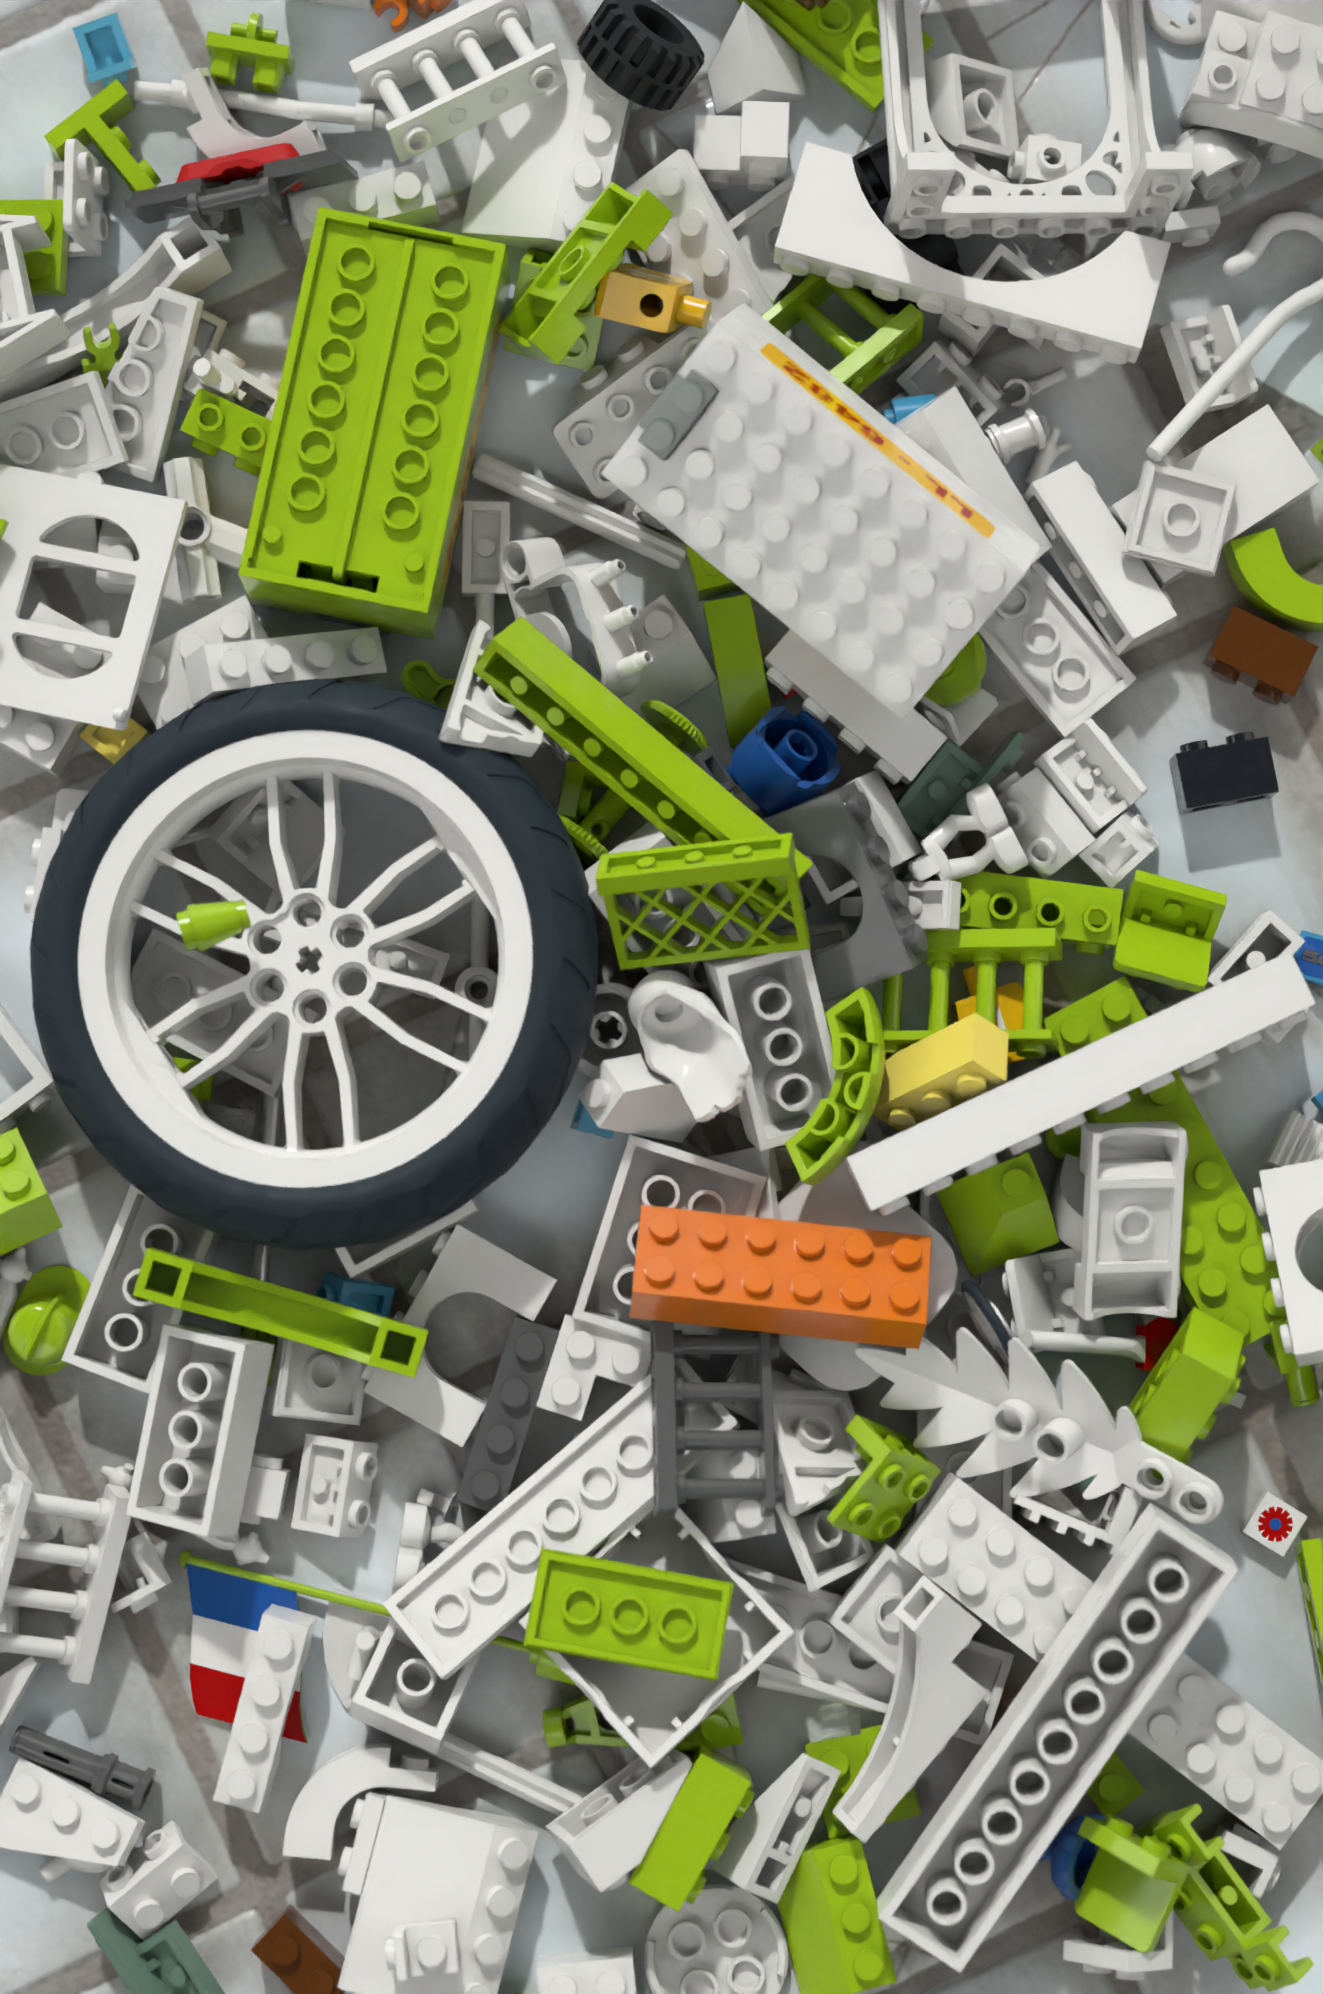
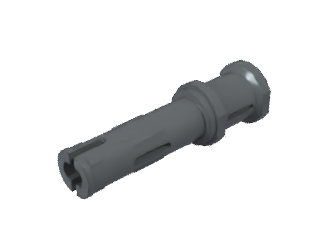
M22 1725L17 1728L9 1747V1752L92 1784L91 1789L95 1790V1793L103 1796L105 1793H109L132 1802V1808L139 1811L148 1798L156 1776V1770L148 1768L144 1771L119 1761V1756L114 1753H106L102 1757Z

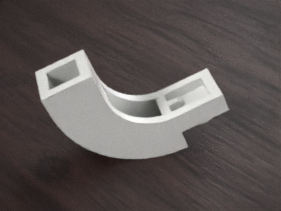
M196 68L181 76L186 85L182 89V94L193 114L200 113L202 120L187 127V130L208 158L221 157L281 143L292 144L300 156L328 150L315 121H305L270 138L254 135L243 129L231 116L208 68Z
M385 1741L357 1745L335 1755L311 1776L296 1798L286 1825L282 1856L331 1860L335 1853L340 1812L353 1796L375 1787L435 1792L438 1785L440 1766L429 1765L430 1758L420 1755H401L400 1762L392 1761L394 1742Z

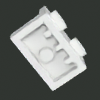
M947 339L934 341L896 380L910 396L935 393L936 396H939L951 387L956 386L980 428L984 427L996 414L1002 413L1008 407L1001 398L1004 395L1002 388L987 374H984L982 377L970 365V362L973 361L972 356L956 340H953L951 343Z
M306 1433L291 1528L339 1538H362L371 1516L369 1501L372 1481L378 1470V1444Z

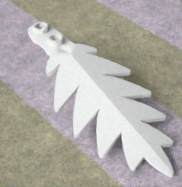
M964 1327L956 1332L957 1367L940 1349L925 1337H922L919 1349L906 1348V1352L876 1346H859L855 1350V1354L865 1364L895 1383L880 1401L881 1407L897 1410H922L943 1407L913 1441L915 1448L955 1444L992 1431L957 1470L956 1475L959 1478L1000 1471L1037 1456L1038 1461L1009 1492L1011 1498H1015L1017 1494L1028 1497L1056 1491L1096 1475L1082 1495L1086 1500L1102 1496L1123 1483L1136 1490L1143 1497L1156 1501L1191 1523L1211 1522L1222 1511L1224 1498L1219 1486L1212 1479L1144 1443L1138 1423L1128 1407L1122 1406L1118 1409L1115 1424L1099 1393L1072 1360H1065L1062 1363L1061 1401L1042 1366L1017 1337H1013L1008 1341L1009 1382L993 1356ZM1152 1468L1158 1470L1164 1480L1157 1479L1152 1473ZM1195 1491L1206 1499V1504L1196 1499Z

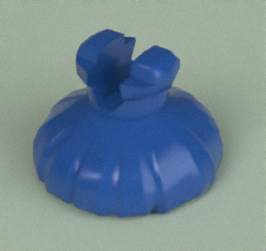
M1096 1812L1079 1815L1073 1818L1065 1827L1062 1826L1038 1860L1039 1862L1050 1861L1051 1878L1054 1885L1063 1897L1072 1901H1076L1079 1898L1081 1888L1100 1847L1078 1834L1085 1816L1105 1820L1106 1816Z

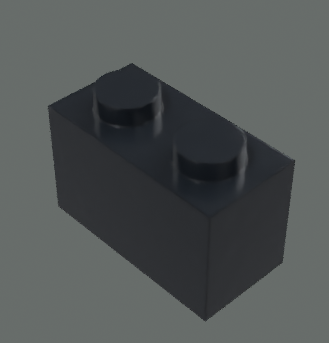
M1243 732L1225 737L1226 744L1208 747L1207 740L1180 745L1181 753H1176L1169 760L1179 814L1267 799L1277 794L1279 788L1268 736L1254 739L1253 732Z

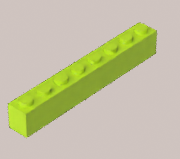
M522 616L492 638L472 671L678 846L778 834ZM796 849L794 859L800 882L814 863ZM785 875L765 877L758 885L759 888L776 899H779L788 888ZM722 882L737 896L742 891L730 882ZM749 896L744 901L762 917L770 910L769 907L752 896Z

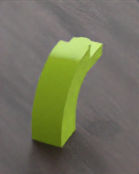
M1275 527L1232 540L1223 549V554L1231 576L1240 592L1255 609L1274 622L1286 627L1309 632H1323V585L1314 584L1303 579L1290 567L1283 554Z

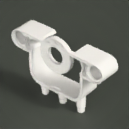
M550 537L507 542L502 547L499 561L515 619L517 620L522 616L572 659L571 639L564 624L554 614L547 588L558 587L563 583L574 581L586 619L589 620L592 628V640L602 674L601 684L619 699L636 690L640 682L641 671L652 663L653 657L650 652L645 650L640 653L637 652L630 624L639 617V610L635 605L624 607L616 578L625 572V563L621 559H616L604 564L598 562L565 566L558 543ZM550 737L553 749L560 760L566 763L568 761H578Z

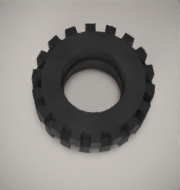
M604 0L577 40L581 56L591 70L605 84L628 100L659 111L671 110L705 62V55L701 46L687 27L670 12L651 0Z

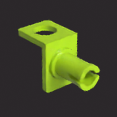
M1288 1318L1274 1320L1269 1323L1272 1343L1263 1346L1265 1354L1280 1374H1285L1290 1394V1403L1293 1406L1314 1404L1319 1401L1320 1394L1316 1386L1313 1365L1299 1367L1295 1353L1285 1354L1280 1325L1289 1324Z

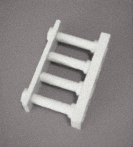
M473 0L348 62L365 102L374 103L383 99L394 120L385 124V127L400 163L567 82L554 43L552 42L536 50L525 33L524 29L532 24L524 0ZM507 37L520 59L494 70L482 49ZM466 58L478 79L453 91L441 69ZM424 78L436 100L411 112L399 90Z
M14 1469L10 1484L5 1483L0 1494V1512L3 1513L0 1522V1616L3 1604L69 1613L72 1623L69 1635H64L61 1640L0 1632V1651L58 1659V1663L61 1664L62 1669L71 1682L90 1684L132 1517L126 1515L130 1493L124 1486L106 1484L103 1498H97L96 1502L31 1492L33 1484L24 1471ZM26 1511L92 1521L93 1526H95L92 1542L81 1548L20 1539ZM20 1558L81 1567L84 1575L80 1590H74L73 1594L8 1585L14 1559Z

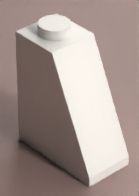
M645 1052L602 1061L578 1096L600 1129L682 1143L697 1123L684 1096L676 1085L650 1069L646 1062Z

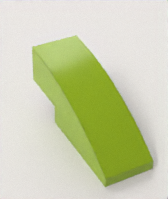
M749 594L703 602V613L712 652V662L717 678L716 681L730 748L736 747L745 735L771 709L761 648Z

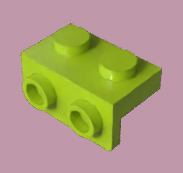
M201 388L198 389L180 430L194 438L191 443L192 447L215 458L219 450L236 457L233 466L258 477L261 472L272 420Z

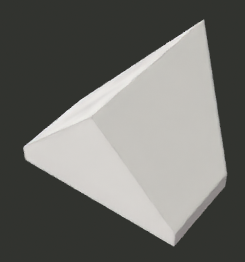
M743 1L707 70L716 115L726 116L741 113L743 101L793 102L806 99L807 97L797 52Z

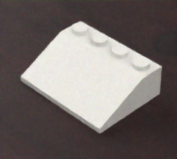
M501 57L499 68L520 58ZM560 59L567 82L486 121L461 235L503 243L527 250L531 247L555 254L610 182L615 183L633 102L605 84L591 70L585 60Z
M629 1134L572 1312V1318L650 1342V1324L652 1320L629 1318L641 1205L755 1217L767 1177L651 1139ZM673 1322L674 1330H682V1335H717L720 1328ZM690 1354L705 1360H710L711 1354Z
M387 1795L337 1987L356 1994H497L538 1832L514 1817ZM456 1919L460 1961L459 1972L410 1977L408 1982L397 1983L396 1970H388L385 1950L386 1940L393 1939V1932L396 1926L400 1924Z

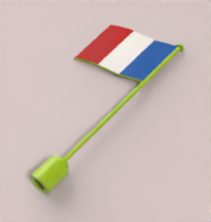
M191 1550L182 1551L178 1557L179 1565L182 1568L187 1567L193 1613L190 1683L197 1715L233 1724L262 1614L272 1604L300 1611L297 1594L300 1593L388 1617L392 1616L384 1605L190 1555ZM499 1635L490 1642L491 1644L530 1653L529 1664L537 1665L535 1675L577 1686L543 1649L523 1646L524 1642ZM301 1672L290 1704L282 1737L308 1743L301 1710Z

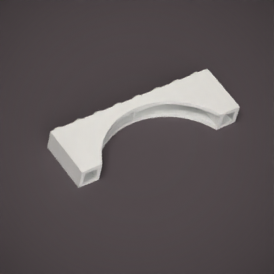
M806 142L775 244L773 263L780 264L784 271L793 275L805 276L808 273L826 277L827 282L840 288H852L855 285L872 290L871 293L874 296L883 300L897 301L899 298L916 302L920 309L930 313L941 314L945 310L962 315L966 322L976 326H989L990 323L1008 328L1009 333L1019 338L1034 339L1035 336L1054 341L1055 346L1066 351L1078 352L1084 349L1099 353V357L1106 362L1126 364L1127 362L1135 363L1141 351L1171 243L1125 230L1099 255L1061 274L1042 279L1016 282L989 281L963 276L925 260L906 247L883 225L861 190L851 154Z

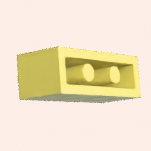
M975 1012L886 1057L881 1090L872 1115L902 1132L1005 1083L1007 1078L1009 1034Z

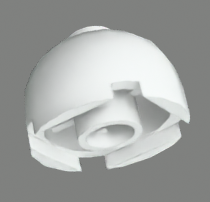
M1212 127L1203 130L1192 128L1176 140L1175 144L1177 147L1173 151H1193L1194 170L1175 207L1178 211L1218 205L1219 208L1233 199L1229 191L1241 182L1244 189H1246L1253 182L1260 171L1261 163L1251 147L1239 134Z

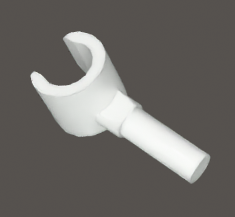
M1059 369L1028 383L1018 378L1011 379L1005 384L1003 392H1010L1017 387L1026 391L1024 398L1010 405L1015 410H1021L1030 404L1032 395L1067 378L1066 373L1063 369Z

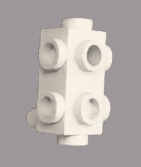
M207 348L202 358L195 355L189 362L185 377L187 382L183 388L186 394L192 397L189 402L190 406L198 389L202 388L250 410L253 404L262 403L267 407V413L264 417L272 420L280 382L265 373H262L259 379L243 369L246 365L245 361L224 348L221 349L219 354Z

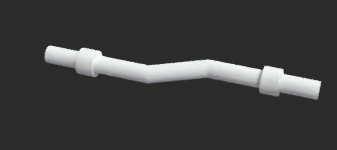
M172 80L171 84L134 82L135 100L170 103L171 108L190 109L182 94V89L186 87L184 81ZM218 89L227 108L247 110L296 120L354 125V130L373 132V127L386 128L385 124L394 120L389 110L375 109V104L356 102L354 107L302 102L247 91Z

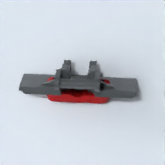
M281 143L185 164L180 169L176 183L136 191L128 201H125V208L147 224L190 215L192 220L202 230H215L220 235L228 234L229 238L244 235L240 207L259 204L260 214L273 224L276 223L278 228L292 225L287 194L358 179V172L331 149L300 156L292 144ZM254 177V179H252V180H239V179Z

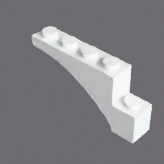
M924 1575L893 1611L899 1618L898 1662L892 1695L883 1724L870 1754L853 1784L832 1811L847 1829L864 1843L883 1825L889 1813L906 1792L914 1787L919 1776L932 1760L944 1750L950 1738L967 1717L975 1712L980 1701L988 1693L965 1670L953 1662L959 1652L971 1642L973 1635L981 1627L982 1623Z

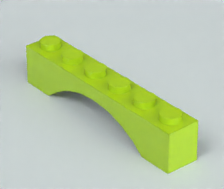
M153 1247L146 1249L133 1292V1296L277 1335L415 1378L429 1332L424 1327Z

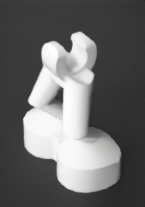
M984 783L966 793L967 807L970 815L950 814L922 840L921 846L925 854L908 862V869L915 879L923 881L936 874L939 881H952L980 873L992 860L1007 874H1011L1029 865L1027 857L988 783ZM979 830L983 832L986 838V845L975 854L948 860L943 850L959 831Z
M405 1502L392 1595L430 1563L423 1554V1549L428 1544L447 1542L452 1545L468 1530L451 1523L431 1527V1517L427 1505Z

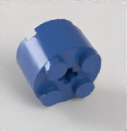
M777 706L770 709L736 745L732 752L731 762L727 766V772L734 783L739 785L745 794L759 805L761 812L766 817L817 797L837 777L841 768V762L836 765L834 754L838 750V746L830 731L817 718L807 712L801 711L798 715L785 712L788 708L787 706Z

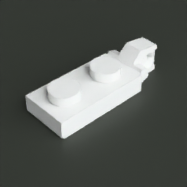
M950 880L902 882L908 892V907L914 921L924 931L959 930L961 882ZM841 898L840 916L861 919L863 898Z

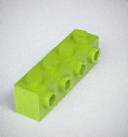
M984 871L952 880L961 882L959 929L1056 928L1063 944L1076 945L1075 953L1089 956H1104V949L1111 950L1117 944L1123 889ZM936 874L932 875L931 881H939Z

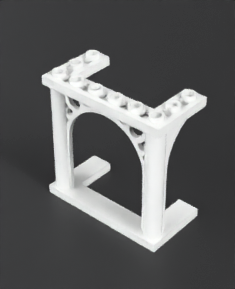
M877 0L891 198L884 215V226L892 234H899L900 237L906 239L919 238L925 234H945L949 238L959 239L968 237L971 234H992L996 238H1010L1017 234H1038L1043 238H1055L1063 234L1084 233L1085 236L1090 238H1100L1110 233H1123L1125 230L1148 237L1161 233L1194 170L1193 151H1160L1152 116L1142 0H1100L1109 104L1105 135L1097 150L1082 166L1059 179L1039 184H1012L989 178L969 168L955 156V152H950L936 132L928 110L920 0ZM1114 136H1117V142L1113 140ZM1115 155L1116 162L1114 166L1104 163L1103 158ZM1089 175L1102 176L1112 185L1114 195H1095L1088 188L1086 177ZM953 176L960 177L964 186L961 193L957 196H946ZM1073 189L1077 191L1078 195H1062V191ZM973 190H984L989 196H971Z

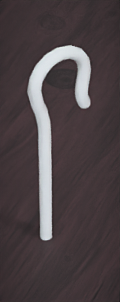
M1297 211L1273 215L1258 226L1241 253L1224 262L1223 272L1231 277L1246 272L1255 265L1271 239L1280 232L1288 230L1306 231L1323 243V219L1311 213ZM1323 277L1310 286L1297 291L1277 305L1259 323L1146 448V453L1150 459L1160 462L1273 335L1290 318L1304 308L1316 304L1323 299Z

